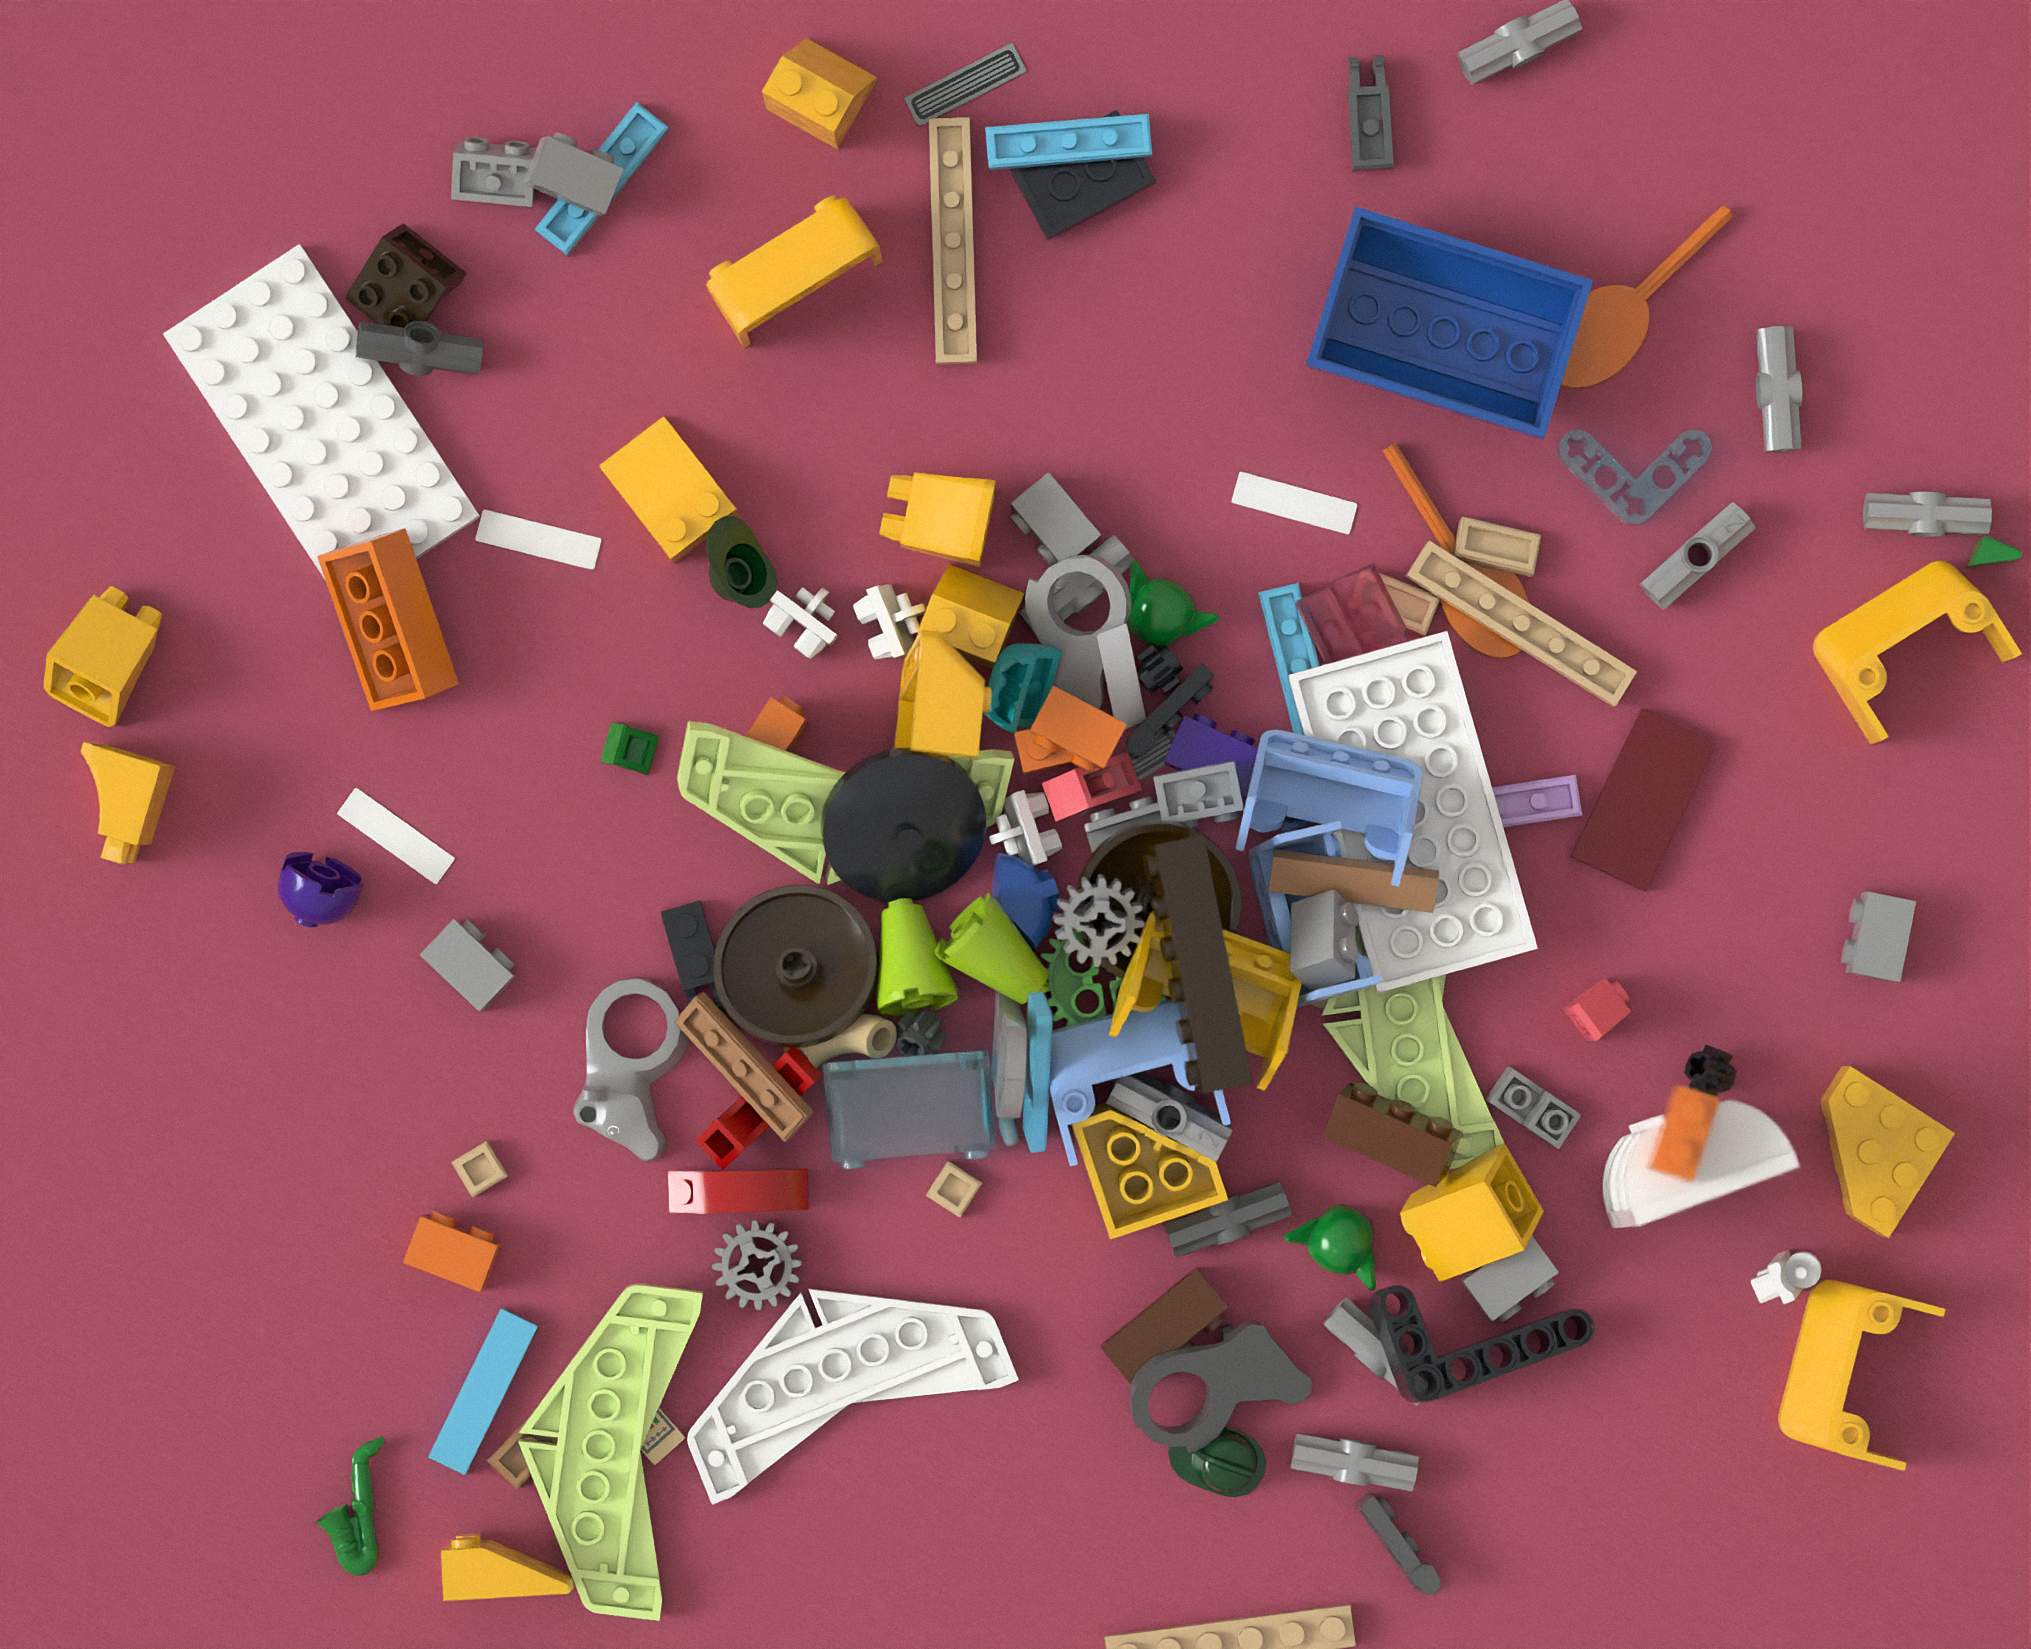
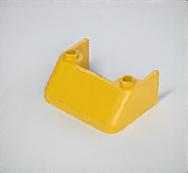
M831 195L814 207L816 213L734 264L727 260L709 272L711 279L706 283L708 291L744 349L751 345L747 335L748 332L868 257L871 258L875 266L883 263L880 246L846 197L837 199L835 195Z
M1935 561L1924 566L1821 630L1814 639L1813 651L1815 657L1870 744L1880 742L1889 737L1867 703L1868 700L1878 695L1884 689L1887 681L1886 670L1877 655L1945 613L1952 624L1962 632L1975 633L1982 630L2002 663L2022 654L1989 600L1956 567L1946 561Z
M920 630L904 659L900 681L894 749L910 747L912 751L978 758L982 712H989L991 688L984 687V678L936 631Z
M1153 912L1149 915L1140 934L1141 940L1135 947L1120 986L1109 1035L1113 1037L1118 1036L1131 1009L1137 1012H1150L1157 1007L1162 994L1170 997L1168 979L1173 978L1170 962L1163 960L1160 949V938L1165 937L1162 921H1157ZM1222 929L1245 1047L1247 1051L1264 1057L1257 1088L1265 1091L1288 1051L1302 982L1290 972L1291 954Z
M1823 1279L1817 1282L1809 1293L1778 1414V1423L1781 1431L1789 1438L1799 1442L1905 1471L1906 1462L1896 1457L1867 1450L1870 1440L1869 1427L1861 1417L1842 1411L1863 1331L1874 1334L1891 1332L1900 1321L1903 1307L1944 1317L1946 1309L1835 1279Z

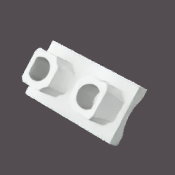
M892 584L876 585L867 589L868 595L856 602L853 608L861 624H867L877 619L880 623L883 633L868 639V645L873 658L876 660L888 657H906L914 642L912 635L916 634L920 627L916 617L926 612L924 604L912 606L907 593L895 595Z
M802 587L797 593L796 598L807 605L805 610L778 590L770 599L773 606L768 611L763 624L779 637H782L794 620L806 628L793 647L810 660L816 657L826 645L832 647L838 639L836 633L813 617L815 613H818L829 621L835 613L832 608L823 603L829 595L826 589L821 588L814 596Z
M1022 790L1005 797L1003 805L1004 815L995 817L1000 833L989 837L991 845L1003 842L1007 855L1018 853L1020 858L1032 866L1047 861L1048 856L1062 849L1059 835L1055 829L1038 833L1034 818L1049 813V805L1043 792L1025 794V791Z
M1788 1249L1778 1253L1767 1265V1268L1758 1271L1757 1277L1751 1279V1284L1759 1302L1763 1303L1778 1296L1781 1297L1783 1304L1794 1301L1804 1288H1809L1817 1283L1821 1277V1263L1816 1256L1809 1252H1797L1791 1256Z

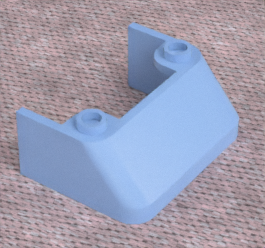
M1282 730L1266 731L1260 738L1236 850L1244 851L1249 828L1264 833L1274 831L1282 827L1285 816L1318 824H1327L1341 820L1342 829L1366 834L1365 847L1373 856L1381 860L1395 861L1391 885L1399 887L1413 835L1423 771L1418 764L1409 759Z
M1341 820L1279 834L1250 849L1249 867L1270 947L1291 954L1292 903L1309 898L1308 896L1268 891L1274 849L1340 858L1341 850L1338 839L1335 835L1331 834L1342 829ZM1358 951V958L1355 960V978L1312 992L1302 983L1297 1007L1372 987L1382 983L1381 975L1372 976L1371 965L1367 956H1361Z
M1171 999L1161 1001L1150 1012H1137L1131 1009L1117 1037L1109 1035L1113 1014L1052 1031L1049 1089L1070 1166L1078 1165L1069 1125L1081 1122L1092 1114L1095 1107L1092 1085L1172 1064L1176 1079L1180 1085L1195 1091L1194 1086H1189L1184 1070V1062L1189 1061L1186 1044L1181 1045L1177 1035L1176 1021L1181 1020L1178 1003L1173 1004ZM1214 1091L1223 1126L1229 1125L1231 1122L1223 1091Z

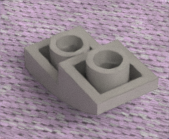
M1509 1066L1506 1067L1485 1099L1557 1149L1561 1147L1582 1116Z

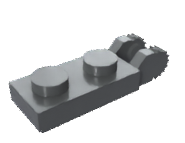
M1383 55L1374 56L1372 74L1374 75L1375 86L1360 87L1361 66L1358 57H1348L1350 88L1347 89L1352 172L1387 170L1394 167L1389 85H1386Z
M1366 1494L1355 1502L1356 1508L1410 1584L1414 1585V1589H1417V1592L1421 1591L1422 1594L1426 1593V1595H1433L1438 1590H1441L1442 1580L1436 1574L1435 1568L1432 1565L1421 1563L1417 1558L1416 1554L1420 1552V1549L1407 1531L1400 1534L1393 1524L1392 1520L1396 1518V1515L1383 1497L1376 1500L1374 1496Z

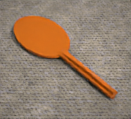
M1724 205L1719 207L1635 289L1626 285H1608L1590 291L1563 376L1562 386L1584 388L1596 385L1615 375L1633 358L1643 343L1649 326L1650 314L1646 300L1734 217L1728 208Z
M1395 442L1382 450L1441 548L1453 555L1456 539ZM1464 562L1529 603L1526 592L1515 573ZM1440 598L1442 610L1454 631L1476 651L1494 658H1507L1522 650Z

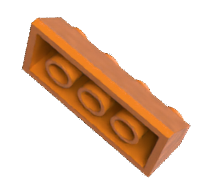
M406 528L378 535L317 556L371 711L425 699L459 684Z

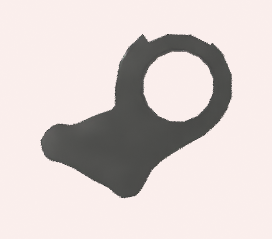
M1245 1321L1236 1329L1231 1324L1220 1326L1223 1337L1222 1342L1172 1350L1155 1355L1137 1371L1129 1387V1410L1136 1428L1139 1427L1150 1440L1167 1447L1186 1446L1188 1453L1191 1454L1208 1446L1220 1435L1231 1418L1237 1403L1241 1401L1274 1399L1281 1400L1287 1404H1297L1310 1396L1312 1381L1306 1373L1298 1369L1260 1322ZM1176 1372H1189L1198 1375L1206 1387V1400L1201 1411L1191 1421L1180 1426L1167 1427L1151 1419L1148 1412V1399L1153 1387L1162 1378Z

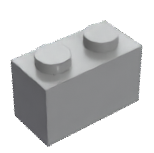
M555 133L554 137L546 136L541 138L523 184L596 216L605 215L624 168L614 164L616 158L596 149H593L591 154L576 148L578 141L560 133Z
M1049 472L1011 503V509L1015 513L1010 516V519L1025 536L1032 532L1041 543L1036 550L1050 567L1069 556L1082 555L1101 539V534Z
M1335 889L1292 903L1290 972L1311 992L1355 978V960L1358 958V950L1355 944V928L1358 924V914L1354 905L1351 902H1347Z
M1868 891L1861 892L1860 899L1854 898L1849 914V923L1855 924L1852 940H1845L1841 955V963L1847 964L1845 973L1892 983L1901 982L1916 901Z
M453 919L424 949L420 956L479 1012H484L517 977L511 970L515 963L498 947L493 952L481 942L485 934L470 920L467 919L462 924L459 920Z
M1531 1236L1524 1251L1473 1269L1461 1277L1460 1281L1489 1320L1494 1321L1499 1317L1504 1322L1522 1308L1518 1302L1530 1293L1536 1298L1555 1284L1552 1277L1559 1272L1534 1237Z

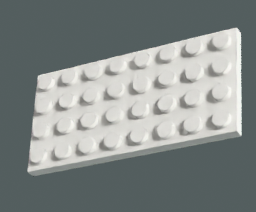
M298 244L163 333V335L324 579L325 577L317 556L406 528L417 560L481 516L379 362L355 358L358 331L303 247Z
M1441 632L1288 675L1305 736L1409 759L1418 764L1423 771L1413 835L1404 866L1439 871L1433 913L1352 902L1358 914V927L1367 958L1371 965L1372 976L1381 975L1382 983L1375 985L1377 993L1538 949L1448 632ZM1345 829L1332 833V835L1336 836L1340 845V858L1392 865L1395 863L1394 860H1381L1373 856L1365 847L1366 834Z

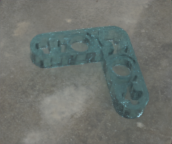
M1578 429L1569 431L1561 438L1557 447L1558 457L1561 462L1620 521L1631 526L1641 525L1647 521L1707 461L1712 450L1711 440L1705 433L1695 429L1687 430L1679 435L1635 479L1586 431ZM1581 439L1586 444L1583 452L1590 459L1594 457L1595 453L1602 459L1595 462L1587 474H1585L1580 468L1585 466L1587 462L1579 455L1573 459L1568 456L1567 452L1570 449V446L1567 444L1568 440L1576 443ZM1686 439L1691 443L1697 439L1702 444L1698 449L1702 456L1700 458L1695 455L1690 456L1682 464L1683 467L1688 468V472L1684 474L1678 463L1667 458V455L1671 452L1674 458L1677 459L1686 449L1683 441ZM1606 466L1615 471L1617 482L1614 487L1602 489L1597 486L1594 474L1598 468ZM1665 466L1673 471L1675 481L1672 487L1661 489L1655 486L1652 474L1657 467ZM1624 482L1631 487L1624 492L1630 499L1635 500L1640 497L1644 501L1641 506L1644 512L1643 516H1640L1638 513L1629 516L1625 512L1629 505L1621 496L1617 499L1616 503L1610 499V496L1621 489Z

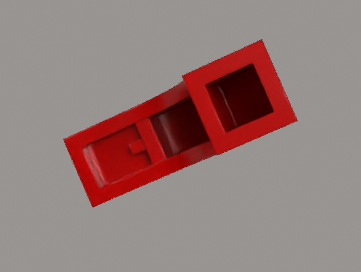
M792 1046L772 1066L800 1097L822 1076L795 1046ZM741 1096L694 1141L724 1170L770 1126Z
M808 1168L668 1171L669 1213H746L809 1210Z

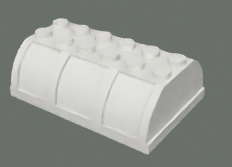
M1724 1101L1718 1104L1693 1182H1684L1646 1169L1664 1114L1629 1125L1631 1134L1623 1136L1617 1141L1604 1167L1602 1196L1606 1214L1612 1228L1639 1226L1799 1167V1164L1786 1136L1768 1116L1749 1105L1736 1101Z

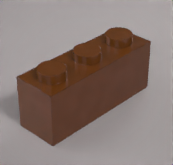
M1349 1083L1337 1096L1323 1137L1436 1187L1448 1174L1463 1132L1453 1128V1124L1444 1118L1437 1116L1428 1117L1415 1111V1107L1408 1102L1390 1100L1378 1095L1377 1090L1367 1084Z
M1195 1267L1102 1343L1100 1347L1131 1384L1137 1371L1155 1355L1193 1347L1195 1344L1191 1341V1338L1199 1331L1204 1329L1208 1334L1226 1320L1223 1312L1228 1306Z

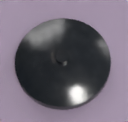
M910 747L895 748L876 753L851 767L832 788L825 802L821 817L822 843L828 861L838 877L856 892L885 902L910 898L913 901L922 900L952 886L966 874L977 859L986 834L984 803L975 782L966 770L943 754L912 751Z

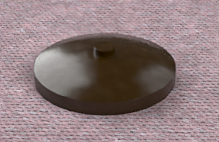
M1148 821L1123 828L1103 841L1090 855L1080 873L1076 889L1082 888V877H1086L1092 885L1096 884V879L1101 874L1105 878L1106 885L1109 886L1117 878L1121 881L1120 892L1127 888H1131L1134 891L1135 895L1129 903H1141L1143 910L1134 915L1142 918L1146 923L1149 915L1153 912L1152 897L1157 896L1154 879L1149 880L1147 878L1144 868V855H1149L1147 846L1204 834L1189 826L1169 821ZM1204 835L1222 929L1236 934L1241 915L1239 882L1225 854L1211 839ZM1091 896L1081 901L1076 909H1082L1091 901ZM1109 896V906L1113 910L1126 913L1123 905L1115 898ZM1103 912L1097 913L1095 920L1089 921L1092 922L1095 929H1100L1101 923L1108 920H1106ZM1143 927L1135 928L1134 931L1140 936ZM1080 931L1085 944L1089 945L1088 935L1085 931ZM1117 932L1107 941V945L1118 939L1122 933ZM1128 942L1127 946L1131 952L1129 956L1124 955L1121 951L1116 953L1117 964L1112 965L1108 957H1102L1101 965L1112 974L1124 979L1137 943Z
M788 885L774 888L755 896L734 913L725 925L716 945L713 960V977L718 996L732 1020L747 1034L774 1046L791 1048L792 1046L796 1048L808 1047L826 1042L838 1036L862 1015L876 988L879 968L878 952L874 937L866 921L847 900L823 888L809 885Z

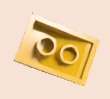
M664 416L599 465L673 563L703 542L716 520L724 516H736L739 514Z
M480 1533L456 1535V1538L451 1539V1542L441 1550L444 1601L569 1594L575 1587L571 1574L496 1541L481 1540Z

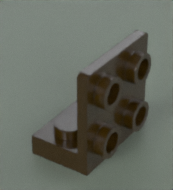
M403 223L382 236L347 292L346 299L377 324L405 328L408 323L413 321L427 322L441 298L457 288L467 273Z

